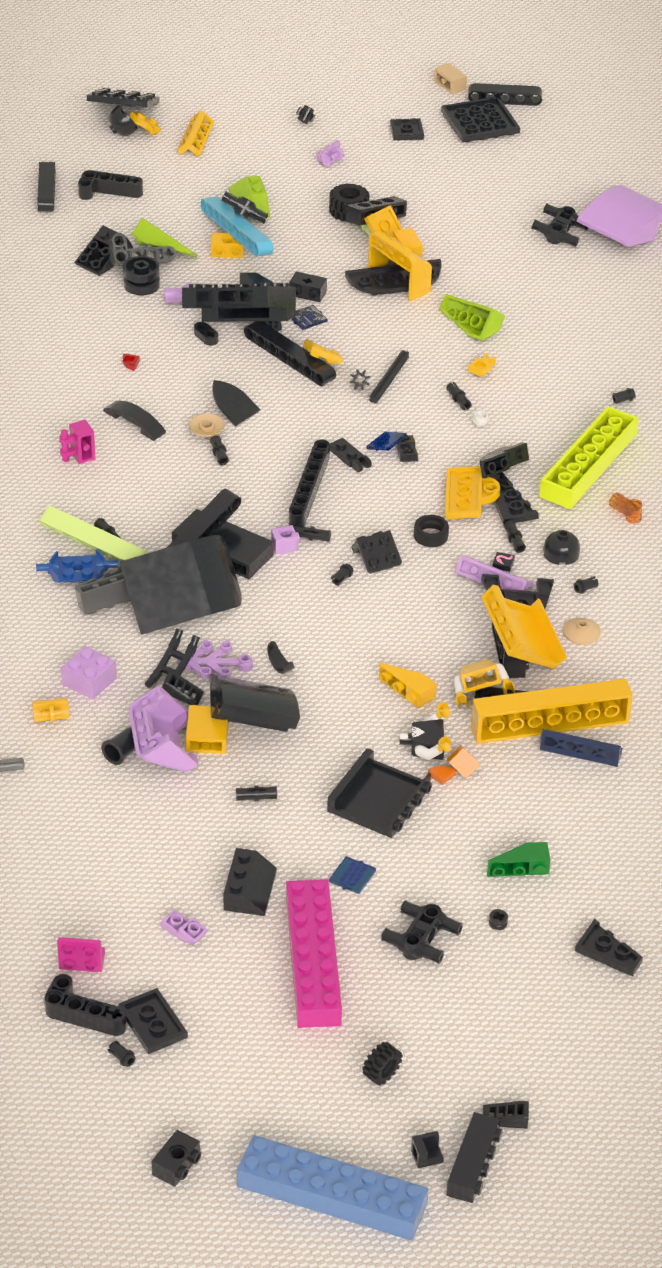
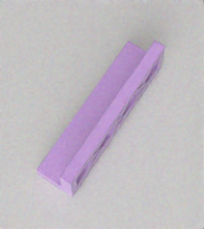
M461 555L455 573L482 583V574L499 575L501 589L526 591L527 587L532 588L534 582Z

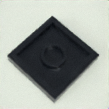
M420 118L390 120L393 141L424 140Z

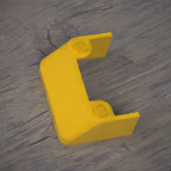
M380 231L370 233L368 268L385 266L389 264L391 259L410 272L408 297L410 302L431 292L432 266L429 262L396 239Z

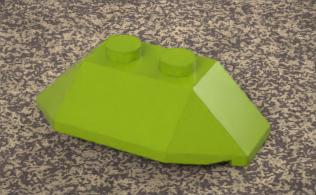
M260 175L244 177L229 187V192L238 198L243 196L254 202L256 208L268 213L267 218H270L267 192Z

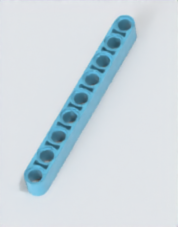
M218 196L201 199L203 213L254 256L273 253L272 241L240 214L236 213L228 204L221 201Z

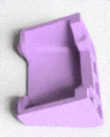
M160 685L130 705L129 717L135 750L141 760L183 772L193 770L199 765L196 755L187 753L180 746L178 731L187 726L188 710Z

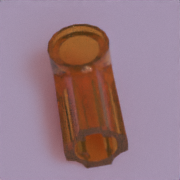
M618 492L612 494L609 505L626 515V521L638 523L642 520V502L640 500H630Z

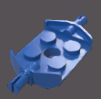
M96 549V555L58 557V551H56L49 560V563L36 564V572L48 571L53 581L57 583L83 582L92 578L97 580L103 577V573L108 568H117L119 560L107 561L98 549Z

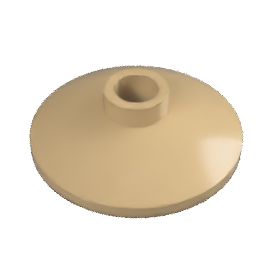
M214 414L197 415L189 423L191 432L201 437L216 436L225 427L223 419Z
M573 618L564 624L563 635L572 643L587 645L596 642L600 638L601 629L593 620Z

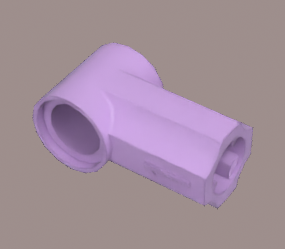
M189 284L184 285L182 288L189 287ZM165 288V304L182 303V288Z

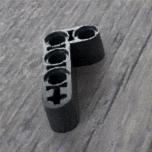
M87 170L82 173L78 181L79 198L89 200L95 192L139 198L143 195V179L136 176Z
M67 974L55 976L44 997L45 1012L49 1018L113 1036L125 1033L126 1012L123 1008L73 994V980L71 976Z

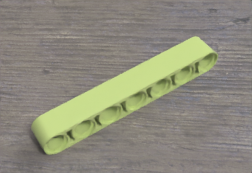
M49 505L39 520L43 526L93 550L98 549L100 553L119 560V562L149 553L134 544Z

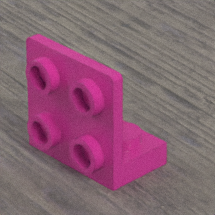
M58 937L59 969L102 972L105 947H101L100 940Z

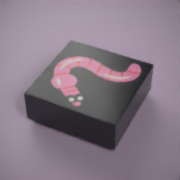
M497 552L492 566L510 572L515 561V555Z

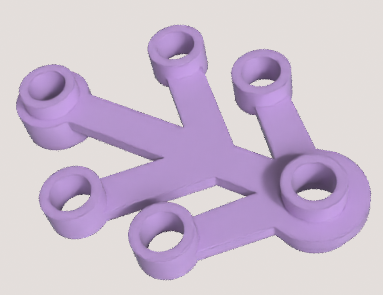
M206 640L201 643V648L196 650L184 671L193 670L202 679H209L211 670L220 676L231 677V669L220 667L219 665H237L240 671L247 672L253 668V659L248 654H242L239 658H219L232 651V643L230 641L221 642L219 649L205 658L201 657L213 650V643Z

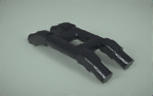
M176 628L166 652L156 669H154L144 683L145 686L151 688L160 679L162 673L168 675L169 671H173L181 676L196 652L200 637L193 635L185 653L177 651V648L180 644L183 630ZM171 657L181 660L176 670L166 666Z

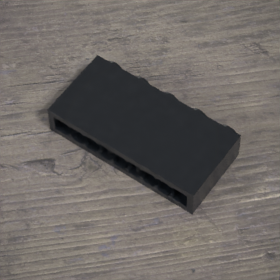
M196 509L172 531V542L195 519L201 510ZM227 521L213 534L220 535L224 539L235 573L246 579H250L274 555V541Z

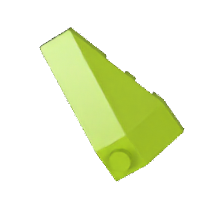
M141 218L132 232V235L136 237L135 241L141 245L145 243L152 247L171 246L175 249L176 253L195 258L198 256L143 218Z
M445 294L439 308L469 337L481 341L499 332L505 315L493 308Z

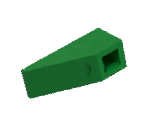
M525 843L488 860L487 877L549 874L551 859L548 843Z

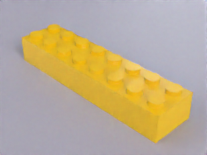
M618 679L473 699L471 730L476 744L539 736L543 729L561 733L626 724L630 720L633 694L627 680Z

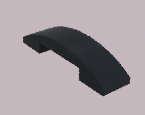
M115 401L103 409L105 413L115 419L121 416L140 427L141 434L152 441L166 434L164 427L150 413L133 403Z

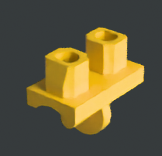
M68 698L32 702L34 722L49 720L50 722H55L57 719L69 718Z

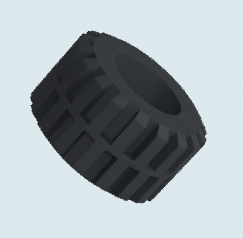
M345 183L335 186L330 191L329 212L334 218L346 221L347 205L369 201V191L365 187L356 184Z

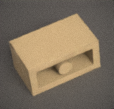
M450 63L436 67L434 71V81L451 95L466 90L467 76Z

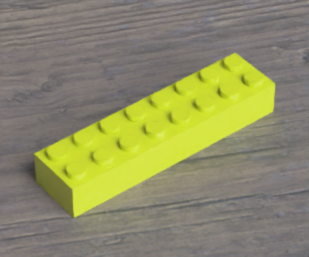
M607 406L540 480L539 497L572 509L635 438L638 432L639 418Z

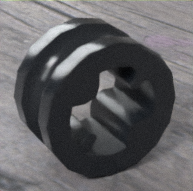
M501 909L491 911L489 926L494 930L505 929L508 924V914Z

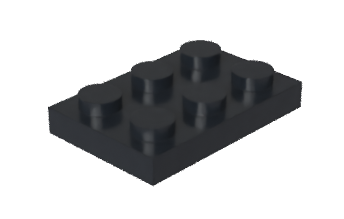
M158 988L118 1003V1006L126 1012V1022L148 1054L188 1038L187 1030Z

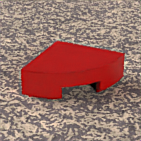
M123 353L124 366L135 371L140 362V356Z

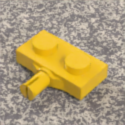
M133 111L129 115L135 124L145 128L151 135L160 132L161 128L157 125L158 122L152 117L148 119L144 114L140 112L137 114Z

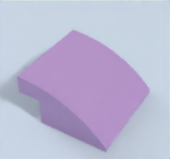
M617 185L594 199L577 218V222L629 247L655 240L659 224L662 222V204L623 185Z

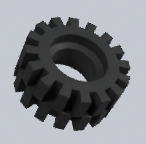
M382 1042L381 1045H377L376 1049L373 1048L371 1050L372 1054H368V1060L364 1061L365 1066L362 1067V1073L377 1085L385 1084L386 1080L389 1081L391 1076L396 1074L395 1070L399 1069V1064L402 1063V1052L388 1042Z

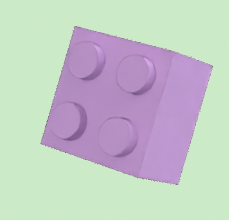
M84 646L61 667L62 685L93 700L117 678L116 661Z

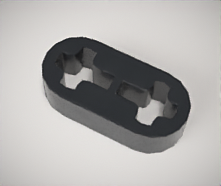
M206 322L194 324V335L204 344L209 346L218 344V332Z

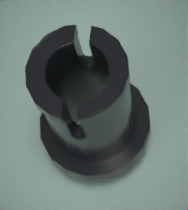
M626 388L624 391L613 393L612 398L614 403L618 404L627 400L633 401L636 398V394L633 388Z
M342 564L340 570L331 576V579H334L332 582L339 586L347 577L353 575V567L350 564Z
M595 576L584 580L578 579L574 583L575 592L583 594L586 590L598 587V579H595Z
M114 1041L109 1045L108 1048L110 1049H108V1052L120 1061V1065L130 1067L135 1062L134 1052L127 1050L120 1042Z

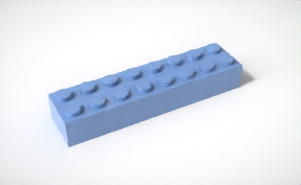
M253 1135L237 1168V1187L411 1241L414 1239L428 1203L429 1188L256 1135Z

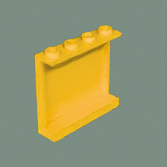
M492 585L481 596L508 656L556 669L567 658L540 599H537L531 606L503 597L497 585Z

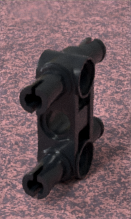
M225 191L221 201L231 205L236 213L245 218L253 217L264 224L268 217V213L256 208L254 202L243 196L238 198Z
M546 203L543 213L555 218L550 224H545L535 219L531 229L543 233L547 237V241L552 244L564 242L576 247L580 238L569 234L568 231L572 226L580 227L586 231L589 227L577 222L579 216L575 213L574 208L570 206L557 208Z
M404 900L400 912L415 918L403 934L385 928L381 935V941L396 946L399 951L403 952V956L406 959L426 958L440 964L444 957V951L430 946V943L441 929L459 936L463 923L447 917L436 904L419 906Z

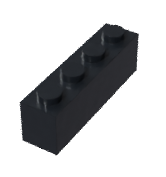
M476 1112L473 1113L447 1181L446 1196L470 1203L474 1202L476 1195L480 1196L483 1188L481 1180L483 1177H487L490 1168L488 1161L489 1159L493 1160L495 1156V1142L499 1143L502 1137L503 1129H499L500 1119Z

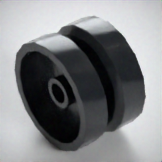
M135 256L125 261L123 264L124 288L127 292L133 295L145 296L153 294L159 289V263L156 259L148 256Z

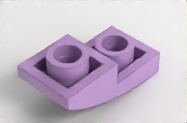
M176 909L170 912L160 923V926L166 931L193 945L208 932V929L192 917L188 920Z

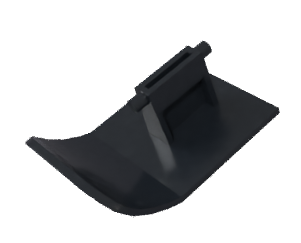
M220 535L195 539L119 562L141 635L233 609L241 605L242 594L228 547Z

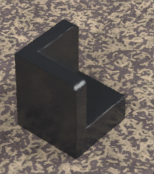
M438 1131L412 1136L411 1152L418 1168L444 1162V1157L439 1148Z

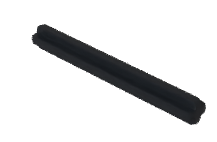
M402 350L370 394V402L377 403L409 358L408 351Z

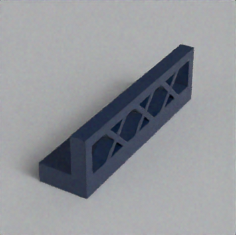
M546 729L542 730L540 750L618 767L623 749L619 745Z

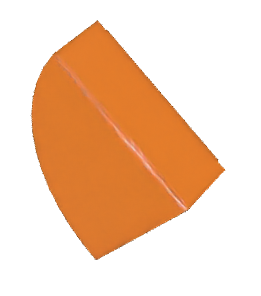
M436 766L429 769L428 773L431 774V778L444 785L456 775V769L448 766Z

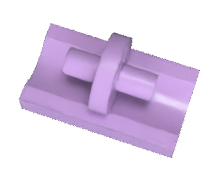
M336 140L331 145H327L324 150L316 153L317 161L322 162L324 167H328L336 160L339 161L343 158L344 150L340 148V140Z

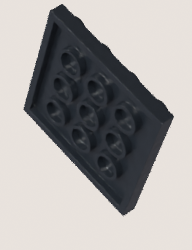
M102 88L88 94L86 101L147 108L159 103L160 96H155V93L142 95L139 91L126 93V90L117 89V91H111L110 88Z
M498 96L441 106L442 113L462 142L520 133V126Z

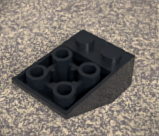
M102 225L74 263L98 276L113 268L114 265L110 261L108 242L110 237L118 232ZM115 237V243L120 245V239ZM126 237L128 249L134 248ZM117 254V260L122 262V256Z

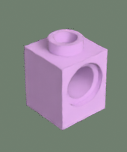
M293 525L271 529V540L274 541L275 554L297 551V543H300L299 533L295 532Z

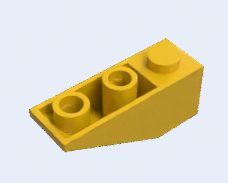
M384 663L379 664V679L417 708H421L436 698L437 683L423 673Z

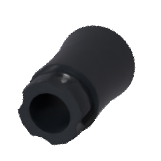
M131 726L102 743V753L110 763L114 765L122 764L126 757L135 750Z

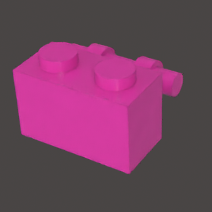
M86 419L69 424L70 435H68V430H61L59 442L62 446L60 449L62 461L68 462L70 456H74L78 464L95 460L94 430Z

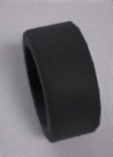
M431 514L421 516L415 521L414 538L419 544L426 547H438L448 540L449 524L443 517ZM433 528L439 530L440 532L426 533L422 530Z

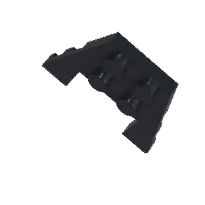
M482 574L481 582L486 590L492 585H497L504 598L531 606L537 599H540L544 609H546L554 579L537 578V592L501 589L499 575Z

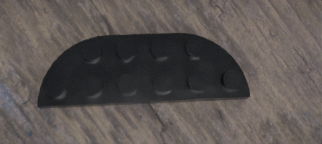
M441 259L426 260L432 266L431 285L438 280L441 274ZM398 264L345 271V278L350 285L374 296L409 291L410 272Z

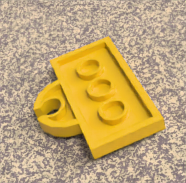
M480 466L447 468L445 519L482 517V505L490 504L500 496L499 482L491 477L482 478Z

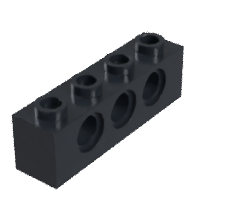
M391 196L350 204L346 207V221L358 226L365 225L364 218L390 205L397 218L405 217L407 201Z

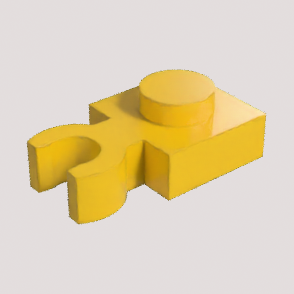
M486 353L483 355V359L477 358L469 364L468 371L483 377L495 365L496 357L494 356L489 359V354Z

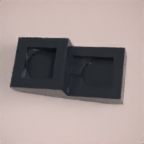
M413 435L395 436L400 462L418 461V453L415 448Z

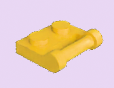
M309 339L304 341L303 348L309 350L310 355L316 358L321 356L326 358L325 361L330 364L338 363L341 365L343 357L338 351L322 347Z

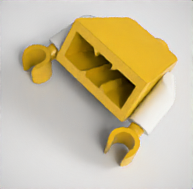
M489 659L462 666L461 672L454 677V687L457 695L455 701L458 708L460 709L461 703H465L467 707L469 706L467 697L464 695L465 693L503 683L504 695H507V690H512L515 693L514 682L509 681L510 678L504 666L500 663H494Z

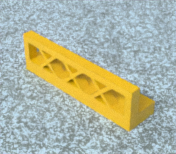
M202 110L196 113L191 118L177 151L182 155L189 149L198 157L204 148L215 121Z

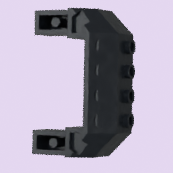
M289 283L222 284V288H218V284H189V287L182 288V308H201L202 322L289 321L296 311V287H289Z

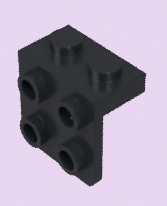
M390 530L385 532L378 531L367 537H358L351 546L353 553H361L367 572L370 574L400 566L402 563Z

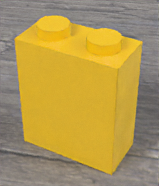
M189 705L186 752L226 754L229 721L211 718V706Z

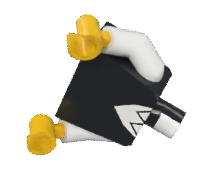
M442 702L437 706L438 713L434 712L427 719L413 722L411 733H400L399 745H411V755L426 760H444V752H449L451 749L450 745L452 744L449 737L444 736V721L441 719V717L447 718L451 714L446 702Z

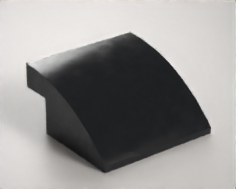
M210 674L211 718L288 732L289 728L296 729L300 720V712L297 698L291 689Z

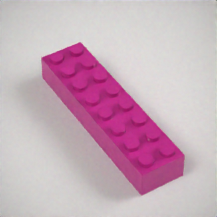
M328 879L286 881V905L297 1028L341 1026L342 1004Z

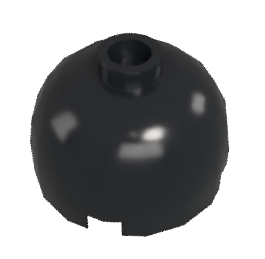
M117 105L110 112L109 122L111 126L109 128L114 134L118 132L122 136L131 135L139 128L130 116L122 110L123 108Z
M557 530L550 533L545 539L543 547L544 557L556 565H559V562H566L565 565L576 562L579 559L580 553L578 538L566 530Z

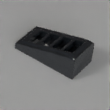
M169 671L162 686L173 698L189 705H198L205 692L173 671ZM193 693L196 694L194 699L191 697Z
M529 1101L483 1105V1114L489 1116V1112L494 1113V1118L500 1119V1127L528 1129Z

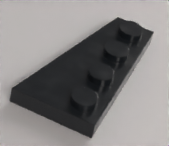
M503 472L490 476L500 484V496L494 501L503 525L508 521L518 523L539 519V513L531 508L528 500L525 501L522 498L519 490L514 489L513 483Z

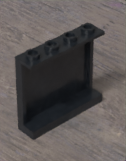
M366 748L328 796L327 812L393 838L396 832L401 831L405 820L410 819L415 807L420 806L424 795L429 794L431 791V774L428 773L424 779H420L374 760V750Z

